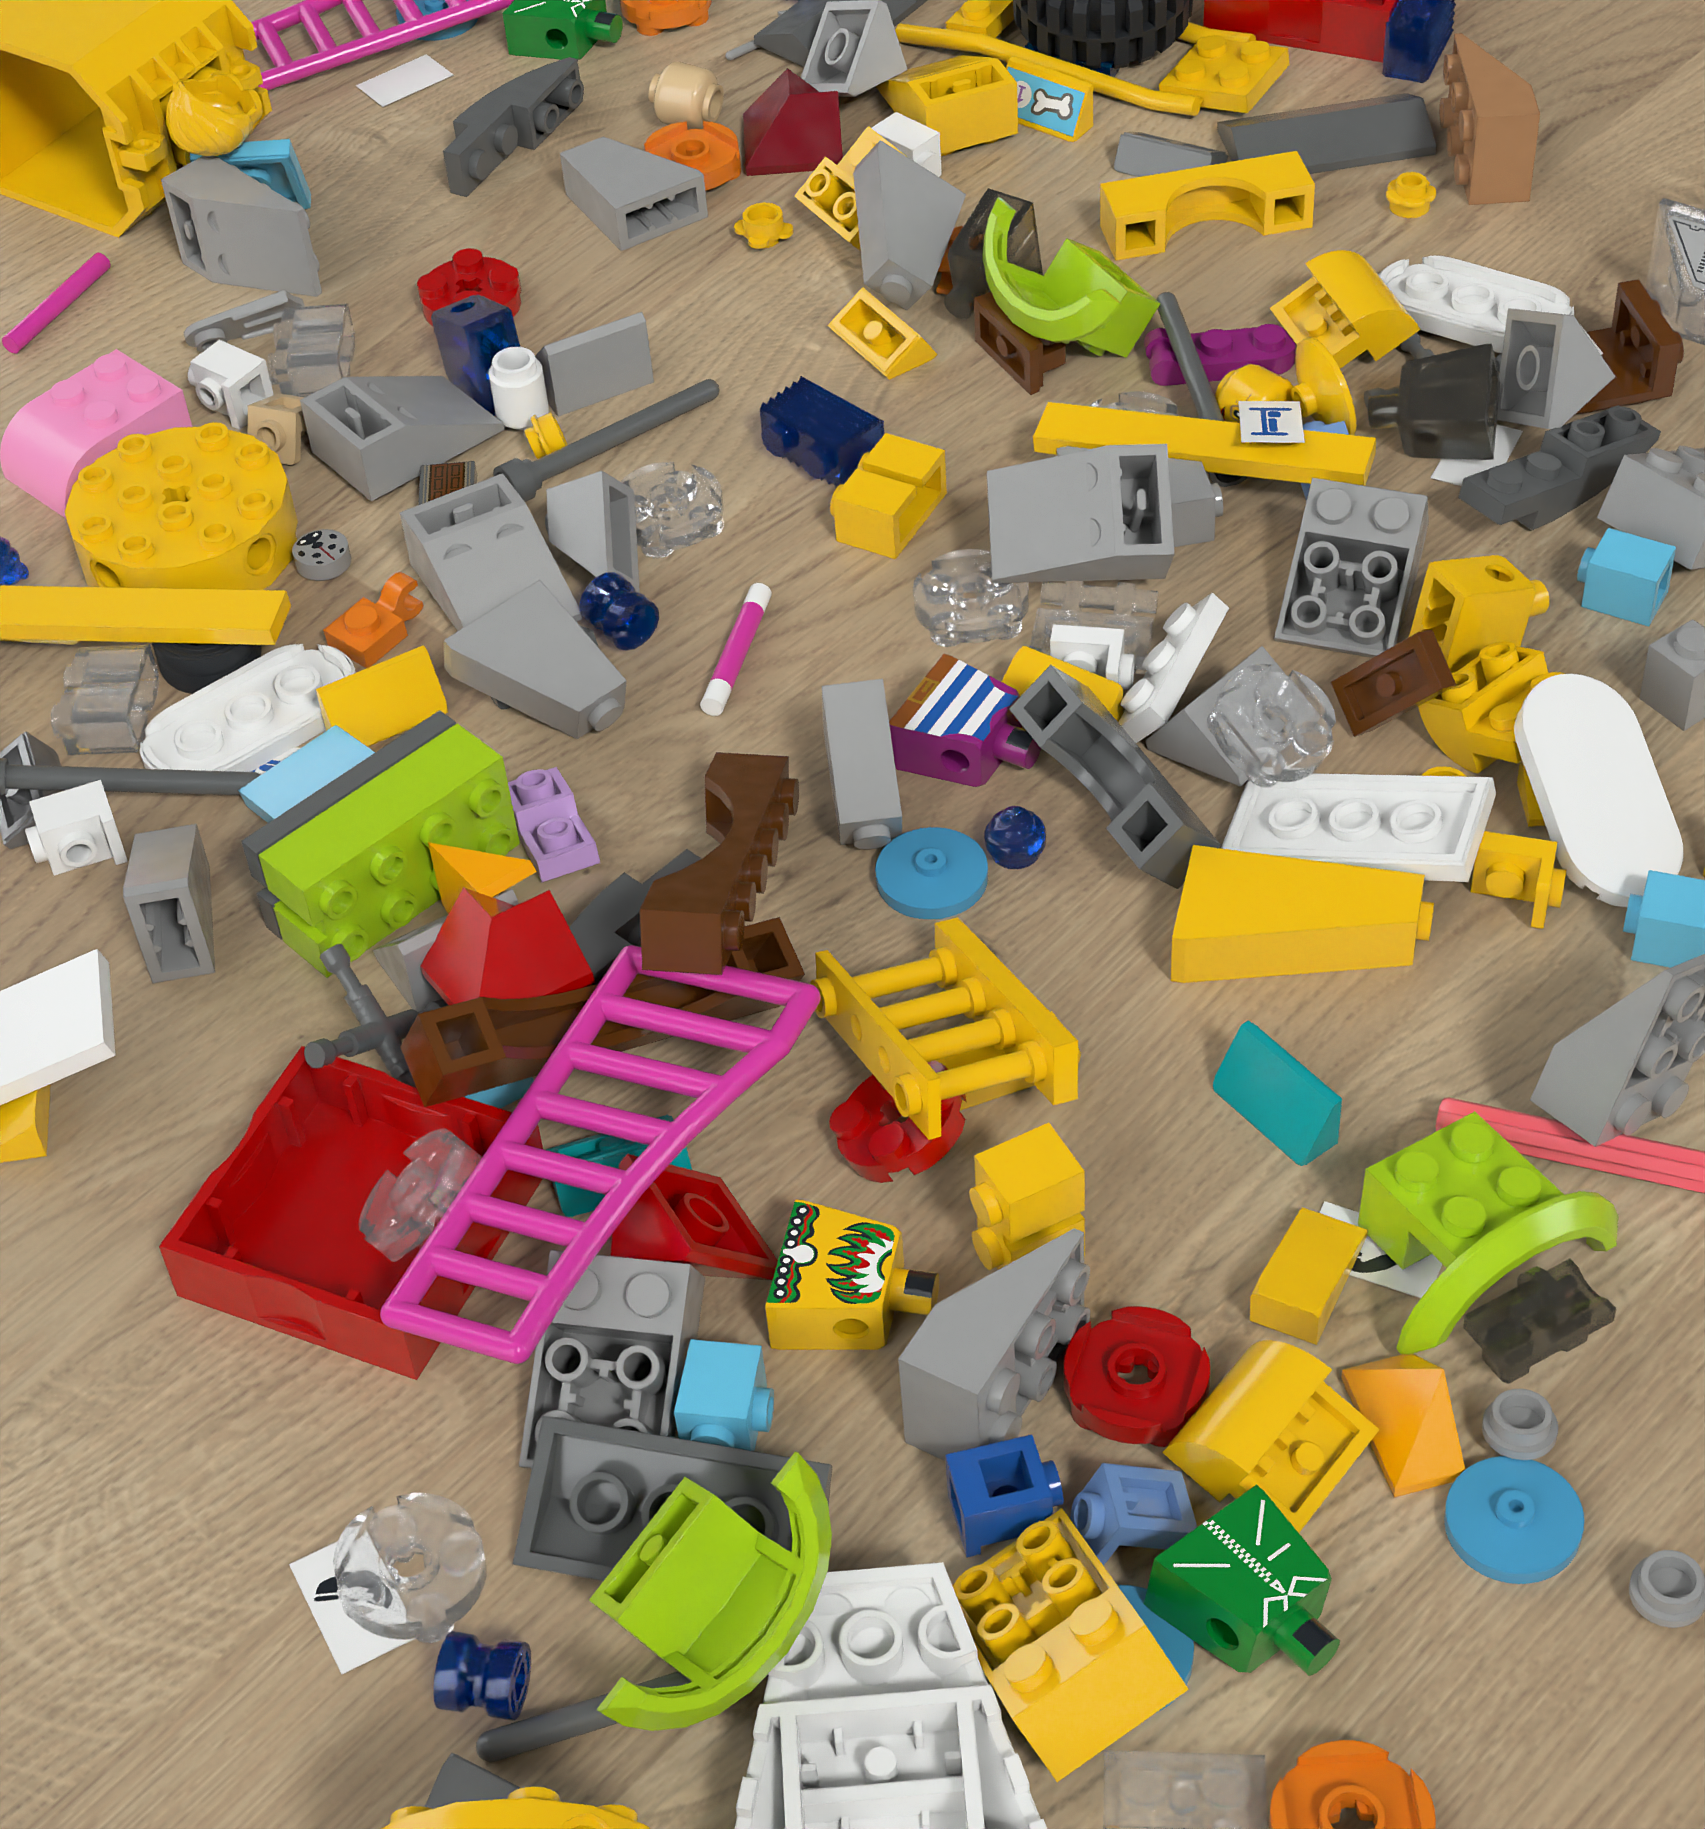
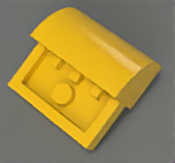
M869 126L838 165L825 156L794 196L860 251L854 170L857 164L880 140L899 151Z
M1346 250L1327 252L1306 262L1305 264L1313 277L1270 307L1271 312L1296 343V346L1303 339L1309 337L1317 339L1328 349L1340 369L1366 350L1376 362L1421 330L1368 261L1358 253Z
M1506 641L1493 643L1483 648L1478 657L1460 670L1452 672L1456 686L1418 706L1419 712L1428 733L1436 745L1462 768L1478 774L1497 759L1519 764L1522 758L1514 734V723L1518 711L1521 709L1525 698L1537 684L1549 677L1564 673L1548 672L1543 651L1519 647L1512 642Z
M1263 1340L1254 1343L1245 1351L1162 1453L1219 1502L1229 1493L1237 1499L1257 1484L1266 1492L1298 1533H1300L1380 1429L1324 1382L1325 1378L1332 1371L1325 1363L1293 1345L1280 1341Z

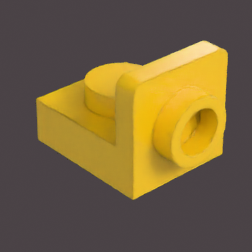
M1484 831L1474 862L1471 893L1534 902L1531 927L1544 929L1547 906L1560 908L1566 870L1554 868L1558 842Z

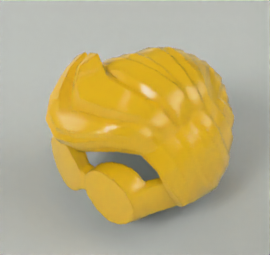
M220 74L214 78L203 80L188 79L178 81L173 84V90L168 101L166 125L171 139L179 148L202 156L224 155L237 149L248 138L253 125L262 117V103L255 90H244L238 78L232 74Z

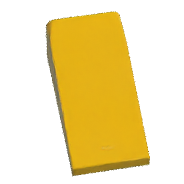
M1301 1207L1261 1273L1250 1296V1321L1317 1345L1367 1238L1368 1230Z

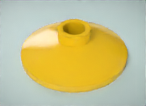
M1309 337L1301 340L1296 348V376L1298 385L1293 386L1291 389L1293 401H1300L1301 416L1306 418L1311 415L1315 421H1322L1325 425L1344 421L1349 435H1355V408L1348 385L1337 362L1328 349L1317 339Z

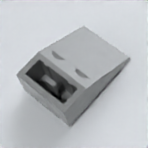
M202 156L161 179L184 265L213 283L278 292L286 290L288 293L315 297L322 294L318 276L320 265L313 252L308 231L310 220L306 211L299 203L292 202L272 190L265 183L258 182L241 172L236 166L230 165L216 156Z
M444 376L344 377L300 400L312 452L370 501L386 495L397 487L420 476L421 465L442 464L505 430L504 423Z
M1167 444L1107 445L987 471L992 583L1166 578L1175 555Z
M1679 446L1674 451L1651 448L1649 453L1624 455L1597 518L1622 532L1675 546L1674 561L1690 570L1705 568V447L1694 449L1688 446Z
M503 473L400 512L410 564L457 631L539 579L576 622L583 619L582 612L531 512Z
M1312 478L1274 640L1370 658L1396 645L1417 577L1429 525L1428 496Z
M1705 954L1664 970L1556 1043L1530 1101L1594 1147L1622 1134L1626 1136L1631 1135L1641 1125L1660 1116L1663 1118L1671 1116L1680 1107L1688 1094L1689 1085L1684 1081L1693 1062L1697 1061L1705 1053Z
M1074 1228L935 1304L898 1358L905 1443L946 1461V1454L1018 1438L1022 1425V1414L1031 1400L1040 1402L1046 1396L1056 1374V1361L1065 1347H1068L1069 1342L1078 1329L1087 1324L1090 1319V1309L1084 1307V1291L1090 1276V1266L1084 1264V1232Z
M550 1250L547 1275L564 1251ZM596 1255L536 1346L519 1467L532 1469L543 1416L674 1438L677 1428L674 1410L690 1339L697 1340L705 1284V1277L690 1264Z

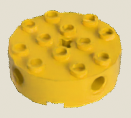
M218 422L207 423L201 427H174L148 435L131 434L122 438L118 442L117 448L97 458L93 464L84 467L79 472L78 480L72 486L64 512L88 587L264 590L277 579L293 560L292 549L297 541L296 528L298 520L288 479L278 454L254 436L229 430L226 425Z

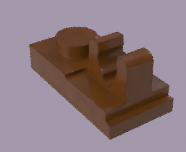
M992 292L974 298L975 342L1030 395L1040 392L1039 388L1044 386L1043 373L1066 363V344L1059 342L1051 345V341L1034 337L1012 323L996 303Z
M1432 629L1417 632L1331 681V685L1354 737L1371 732L1456 686Z

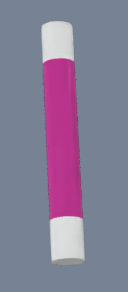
M754 583L748 591L700 704L701 709L708 715L718 716L724 710L772 595L770 588L765 584Z

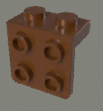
M1639 279L1620 282L1617 287L1612 327L1587 332L1603 352L1601 356L1615 375V378L1576 414L1590 413L1595 410L1618 405L1643 403L1649 400L1670 397L1673 394L1677 364L1681 363L1684 357L1682 338L1677 331L1672 330L1662 315L1660 304L1656 299L1650 297Z

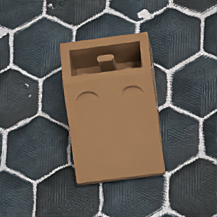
M1456 33L1454 34L1452 54H1445L1443 64L1445 85H1449L1448 98H1441L1439 106L1440 126L1442 129L1448 128V156H1455L1454 175L1456 185L1464 186L1469 205L1529 202L1540 120V111L1532 85L1464 34Z

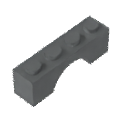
M1050 665L1009 708L1040 748L1067 768L1099 801L1112 821L1106 829L1143 872L1179 889L1185 882L1193 845L1214 848L1221 846L1218 840L1086 685Z

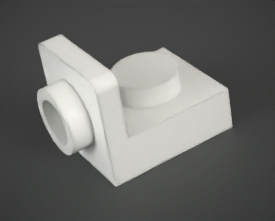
M1053 624L1050 639V656L1119 683L1123 690L1131 689L1134 679L1135 655L1124 654V629Z

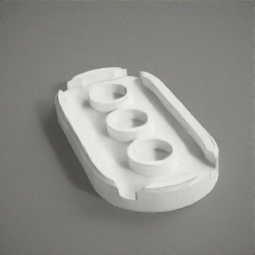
M1436 255L1422 257V264L1409 266V259H1404L1392 263L1378 274L1421 330L1498 353H1502L1508 308L1574 315V306L1572 308L1569 306L1570 298L1553 286L1451 257Z
M293 644L266 653L156 715L144 730L146 734L144 742H140V754L145 769L251 772L288 750L298 747L326 731L316 689L356 673L352 661L342 651L317 644L319 650H304L303 644Z
M1560 674L1541 681L1523 701L1514 723V734L1551 841L1558 842L1556 856L1562 869L1566 870L1568 878L1579 888L1583 889L1586 885L1591 891L1600 894L1596 899L1610 905L1628 907L1630 893L1644 895L1649 870L1678 875L1683 862L1682 838L1640 725L1633 710L1622 696L1601 681L1578 674Z

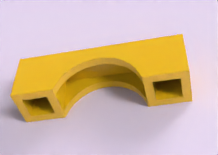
M1297 151L1100 183V227L1115 261L1164 253L1172 235L1190 224L1202 221H1233L1247 225L1263 236L1312 228L1315 183Z

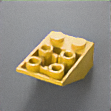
M961 55L908 69L876 86L894 112H898L940 132L941 156H946L955 150L981 143H994L1000 138L1018 134L1017 82L998 58Z
M1063 1508L1044 1521L1036 1522L1027 1527L1017 1540L981 1565L967 1569L952 1584L976 1645L978 1660L983 1672L1009 1715L1056 1782H1059L1189 1690L1143 1620Z

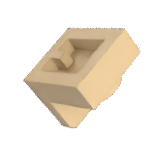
M278 393L248 405L247 434L264 442L271 450L277 453L281 464L294 465L301 459V437L306 435L307 428L300 400L305 397Z

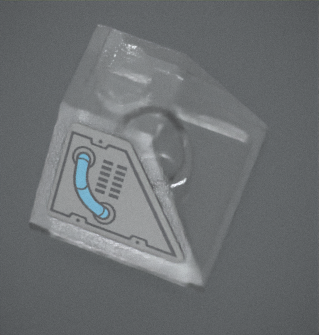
M1663 198L1658 206L1646 291L1652 299L1658 301L1662 315L1673 331H1677L1683 339L1705 345V210Z

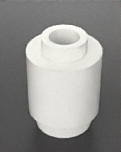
M509 347L499 351L493 357L492 366L489 369L496 418L504 423V426L516 430H526L533 426L531 422L533 415L539 418L549 412L542 365L535 358L534 353L524 347Z

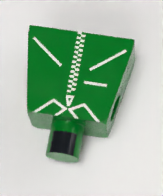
M514 0L502 13L508 52L510 55L558 60L571 57L580 60L598 40L611 43L618 42L623 29L621 16L607 13L605 0Z
M1257 1484L1154 1558L1144 1605L1237 1672L1251 1673L1281 1650L1308 1676L1319 1672L1332 1659L1340 1645V1640L1318 1621L1332 1580L1329 1569L1266 1492Z

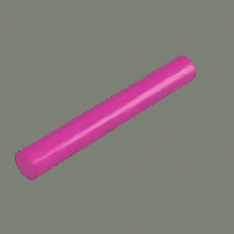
M95 253L2 338L3 346L9 352L17 354L110 269L109 259L102 253Z

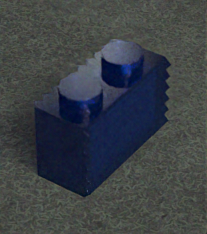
M1399 0L1397 2V7H1394V12L1389 17V22H1386L1382 71L1385 77L1424 83L1429 79L1454 31L1452 26L1455 22L1453 20L1455 15L1454 8L1456 6L1455 0Z
M800 376L798 383L793 381L790 388L785 387L783 393L778 392L775 398L770 397L768 403L763 402L759 409L762 430L761 438L766 449L774 456L782 457V459L787 457L790 463L794 461L797 467L802 465L810 476L815 479H821V481L826 479L829 485L833 483L836 488L848 480L858 468L862 456L866 452H870L885 434L884 420Z

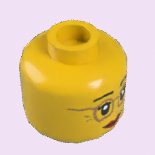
M1248 364L1229 372L1221 380L1215 392V398L1224 421L1240 423L1238 401H1293L1291 394L1293 385L1288 379L1260 365Z

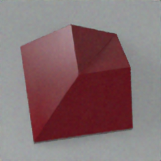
M788 68L743 113L746 176L814 171L825 156L836 165L843 158L838 91L819 92Z

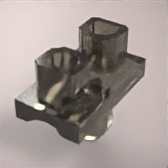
M1569 1258L1547 1271L1536 1266L1519 1274L1517 1287L1465 1314L1463 1328L1482 1348V1359L1502 1382L1510 1384L1528 1374L1530 1367L1560 1350L1568 1352L1585 1343L1588 1335L1614 1321L1617 1308L1608 1299L1598 1295L1589 1286L1579 1267Z

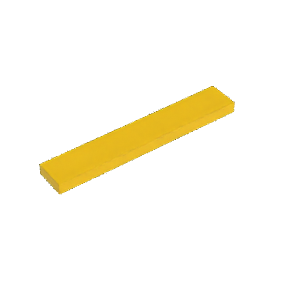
M1054 402L1047 403L1033 435L1034 452L1057 455V448L1066 446L1093 449L1107 445L1167 444L1168 458L1201 461L1206 472L1311 484L1312 478L1365 486L1376 454V438L1303 430L1305 443L1241 442L1240 423Z
M0 585V639L275 645L291 608V603L287 591Z

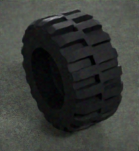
M1013 0L1014 19L1016 25L1021 30V34L1033 47L1037 46V49L1042 54L1051 57L1056 56L1060 60L1073 64H1084L1088 69L1101 70V66L1113 65L1114 69L1124 68L1128 66L1129 62L1136 60L1142 63L1150 60L1155 55V51L1162 53L1168 49L1188 26V19L1192 16L1193 0Z

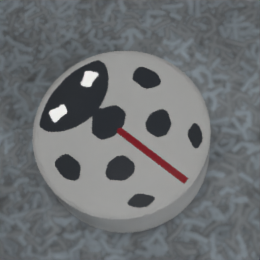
M321 529L311 531L301 536L295 542L292 549L298 573L310 580L325 581L336 578L345 572L351 564L348 541L342 533L335 530Z

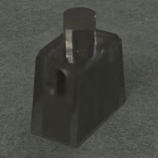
M990 188L984 193L949 248L948 261L953 288L945 297L944 304L952 315L959 319L970 318L974 313V298L991 292L986 281L983 246L988 217L998 197L1002 198L1016 210L1007 236V261L1043 275L1033 202Z
M1492 343L1407 361L1401 367L1398 394L1369 396L1368 420L1370 428L1398 427L1404 453L1410 457L1493 460L1500 378Z

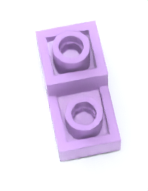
M557 767L548 770H531L521 774L516 780L508 782L519 838L542 882L600 863L596 842L579 817L574 795Z

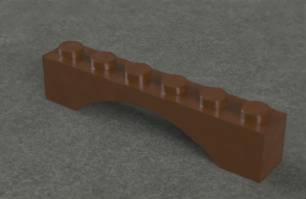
M716 752L705 774L706 833L718 841L720 845L697 862L680 871L653 881L640 907L642 970L722 975L732 950H741L745 921L752 922L754 919L756 893L764 894L767 884L768 866L775 867L778 857L779 840L785 841L787 838L789 815L795 816L798 810L799 781L795 778H789V756Z
M780 917L745 926L742 948L740 951L732 950L726 966L794 981H800L805 975ZM643 974L636 975L622 996L728 1021L781 1006ZM598 984L559 994L532 998L496 999L479 997L419 1013L400 1048L424 1107L537 1076ZM606 1021L591 1045L622 1052L675 1036Z

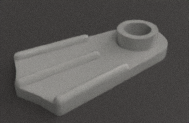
M282 290L199 320L185 329L184 337L189 346L196 347L199 352H203L218 340L227 343V341L237 338L245 340L296 327L299 324L301 312L305 310L303 299L291 295L286 290Z

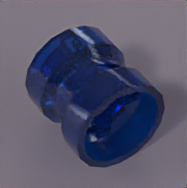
M615 572L601 574L587 585L581 595L579 603L580 614L594 628L603 630L606 638L619 649L625 651L636 649L643 645L657 628L659 621L657 606L644 594L635 592L633 585L621 574Z
M455 1631L448 1633L442 1643L434 1674L433 1694L436 1708L463 1713L472 1706L484 1708L489 1717L515 1721L524 1707L528 1693L532 1664L530 1645L526 1642L502 1639L496 1645L482 1644L474 1634Z

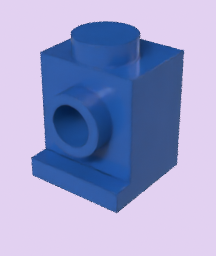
M1032 1434L945 1455L948 1498L967 1558L980 1555L981 1546L1018 1538L1030 1525L1050 1517L1053 1514L1054 1506L1063 1505L1064 1503L1062 1486L1056 1465L1053 1460L1041 1462Z

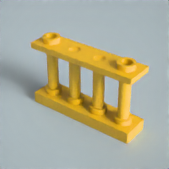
M958 917L935 923V949L930 951L928 958L851 977L828 950L815 953L816 979L811 980L810 984L819 990L821 996L820 1002L815 1009L816 1014L819 1018H826L894 1098L900 1114L903 1117L909 1116L928 1140L941 1137V1100L1022 1078L1028 1083H1033L1053 1106L1078 1099V1040ZM936 983L938 987H944L946 990L880 1008L871 1000ZM963 1013L967 1018H972L975 1021L908 1040L899 1031ZM992 1045L997 1050H1002L1005 1055L937 1073L928 1064V1062Z

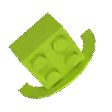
M998 197L989 214L984 234L983 263L986 281L993 297L1011 322L1037 338L1069 344L1070 341H1077L1085 349L1096 355L1103 356L1105 351H1109L1127 358L1161 303L1101 251L1068 238L1064 241L1044 276L1009 263L1007 261V236L1016 210L1002 198Z
M1474 1111L1366 1168L1358 1226L1367 1229V1235L1402 1270L1431 1254L1447 1268L1431 1284L1413 1308L1401 1330L1396 1349L1400 1354L1409 1355L1437 1347L1444 1343L1456 1323L1482 1293L1508 1272L1533 1256L1560 1243L1587 1237L1586 1244L1594 1251L1606 1252L1617 1246L1619 1216L1614 1205L1596 1192L1578 1191L1564 1195Z
M795 1451L771 1482L781 1493L789 1510L792 1552L759 1533L716 1495L684 1477L591 1596L590 1602L654 1654L691 1681V1683L681 1686L648 1688L635 1685L621 1677L596 1709L597 1711L625 1727L649 1731L685 1728L719 1715L753 1691L788 1653L816 1605L828 1571L832 1540L827 1498L817 1474L798 1452Z

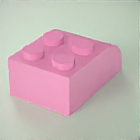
M117 349L96 359L93 364L70 378L56 383L50 390L27 403L15 414L5 430L0 447V463L4 477L66 519L64 512L72 486L78 480L79 472L84 467L93 464L97 458L117 448L118 442L122 438L131 434L148 435L174 427H192L183 390Z

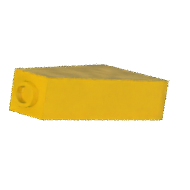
M1193 845L1172 935L1171 981L1191 983L1413 966L1416 940L1429 941L1433 919L1434 903L1422 901L1425 875Z

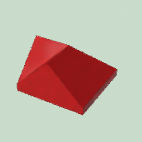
M463 887L437 934L435 942L420 965L425 979L448 1005L479 997L520 999L553 995L581 989L595 983L593 972L550 890L515 906Z
M627 1154L619 1163V1169L627 1170L638 1156ZM670 1164L641 1195L612 1233L610 1256L690 1264L703 1276L772 1281L778 1262L721 1177Z

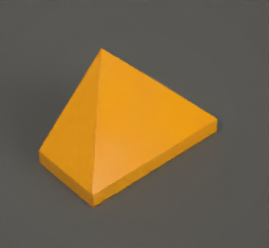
M428 842L441 902L448 914L463 887L494 897L537 872L531 860Z
M1402 1354L1342 1370L1341 1379L1354 1408L1380 1429L1370 1441V1444L1394 1498L1452 1483L1465 1470L1443 1368L1415 1354Z

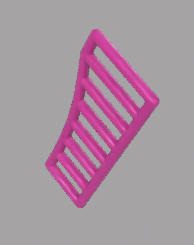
M304 0L251 22L254 27L256 40H261L275 68L261 72L263 84L259 85V87L271 90L508 8L514 0H445L449 8L423 16L414 0H392L404 18L405 23L382 31L376 25L362 0ZM343 4L362 38L337 46L319 14ZM302 22L319 52L293 61L277 32Z
M634 945L624 947L382 1306L380 1311L382 1322L393 1329L510 1363L520 1364L527 1361L573 1288L641 1195L699 1133L741 1094L789 1054L820 1002L819 990L812 984L730 966L725 967L722 975L642 970L641 947ZM643 974L785 1006L772 1029L767 1030L622 996L636 975ZM611 1021L748 1054L721 1076L594 1046L591 1043L604 1023ZM577 1069L697 1099L670 1122L558 1093L573 1070ZM546 1119L649 1146L627 1170H622L524 1144L540 1120ZM507 1170L606 1195L585 1222L490 1197ZM473 1222L567 1247L548 1275L455 1250ZM437 1276L530 1301L511 1331L418 1305Z

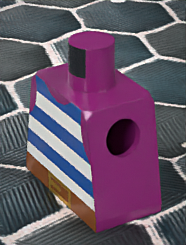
M943 654L889 721L895 769L972 787L985 785L1003 761L1026 769L1032 768L1039 757L1041 748L1027 730L1022 729V724L1009 709L1021 697L1018 691L947 654Z

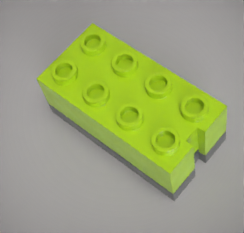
M440 710L241 841L251 876L265 887L256 894L266 928L281 940L283 939L284 943L326 978L333 973L327 971L319 958L324 951L337 944H343L350 956V962H352L395 930L407 925L414 917L441 899L428 842L506 856L509 851L520 845L503 757L461 725L456 724L453 719Z

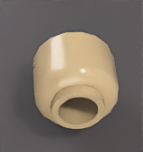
M671 62L664 68L661 74H655L649 87V101L654 103L655 114L660 122L670 125L687 121L688 130L703 129V121L715 122L720 115L724 91L723 87L718 85L713 71L683 62Z

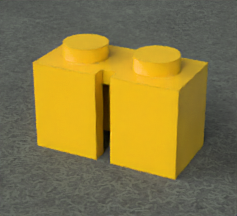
M885 433L875 447L862 456L858 468L844 484H840L835 489L832 495L830 513L834 516L836 541L896 559L947 494L945 450Z
M1049 1122L974 1155L976 1186L970 1188L969 1193L973 1208L977 1214L978 1229L972 1232V1241L979 1259L988 1270L994 1268L999 1270L1074 1228L1084 1232L1085 1257V1218L1080 1213L1085 1211V1171Z

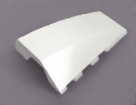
M944 1563L827 1572L813 1612L788 1653L768 1673L769 1677L763 1703L759 1704L753 1729L754 1743L746 1777L742 1778L736 1804L737 1818L734 1829H1047L1044 1819H1040L1031 1796L1029 1781L1018 1753L1015 1754L1002 1721L1001 1709L991 1684L988 1685L978 1660L976 1645Z

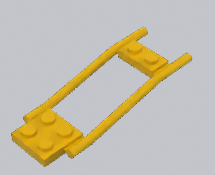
M967 0L945 22L946 29L900 23L895 30L900 43L976 52L1008 62V59L1014 56L1092 83L1093 91L1150 110L1197 116L1200 107L1249 113L1290 65L1288 47L1272 46L1264 41H1256L1254 34L1209 29L1188 22V26L1178 39L1195 45L1159 83V91H1155L997 39L996 37L1014 20L1013 0Z

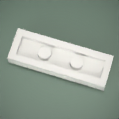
M1214 593L1209 594L1194 606L1184 603L1171 614L1163 626V629L1168 633L1164 641L1160 642L1148 654L1142 664V667L1147 670L1143 679L1134 684L1122 699L1121 706L1125 708V711L1118 723L1135 743L1168 722L1224 619L1229 607Z

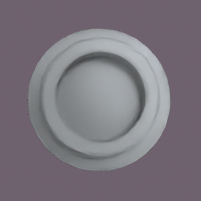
M1511 1389L1498 1395L1486 1408L1482 1421V1433L1489 1446L1499 1454L1517 1460H1531L1544 1456L1554 1447L1558 1435V1421L1550 1404L1540 1394L1527 1389Z
M1675 1550L1658 1551L1640 1561L1634 1568L1629 1582L1630 1599L1636 1610L1652 1623L1670 1628L1688 1626L1696 1622L1705 1612V1575L1698 1563L1690 1556Z

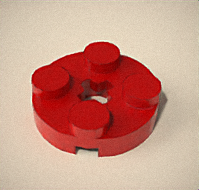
M466 248L457 251L452 256V261L437 266L428 274L421 276L417 281L425 320L433 327L448 333L463 334L460 332L462 327L460 315L470 325L480 323L481 332L488 330L483 318L480 298L485 299L491 304L496 312L494 315L501 325L507 322L504 308L509 309L513 317L520 310L521 283L518 269L502 260L483 257L478 249Z
M928 1062L936 1073L948 1070L940 1062ZM872 1074L852 1092L846 1102L834 1109L830 1116L829 1125L837 1137L838 1149L861 1177L878 1183L893 1182L888 1173L899 1172L908 1168L913 1175L919 1174L935 1165L950 1151L963 1131L966 1119L960 1112L962 1100L967 1101L965 1094L941 1100V1137L928 1140L910 1117L903 1123L896 1121L902 1115L896 1107L894 1098Z
M1129 1306L1112 1310L1110 1320L1100 1322L1093 1328H1091V1321H1089L1074 1334L1064 1357V1388L1071 1405L1072 1418L1081 1428L1092 1430L1100 1436L1113 1441L1127 1444L1150 1443L1158 1447H1167L1208 1398L1210 1359L1205 1347H1203L1202 1351L1200 1345L1191 1338V1328L1180 1318L1156 1308ZM1134 1365H1143L1147 1367L1148 1378L1152 1380L1144 1384H1131L1126 1382L1124 1378L1119 1377L1118 1373H1131Z

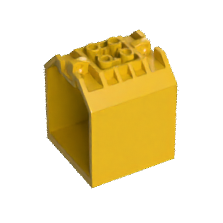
M0 0V194L118 238L166 201L161 179L191 163L190 153L175 144L170 137L166 125L167 105L174 83L188 79L214 78L216 75L227 73L237 77L244 90L253 89L257 92L262 103V117L253 125L250 134L272 111L268 90L259 87V85L263 84L260 67L245 60L243 49L253 51L258 47L253 24L232 0Z

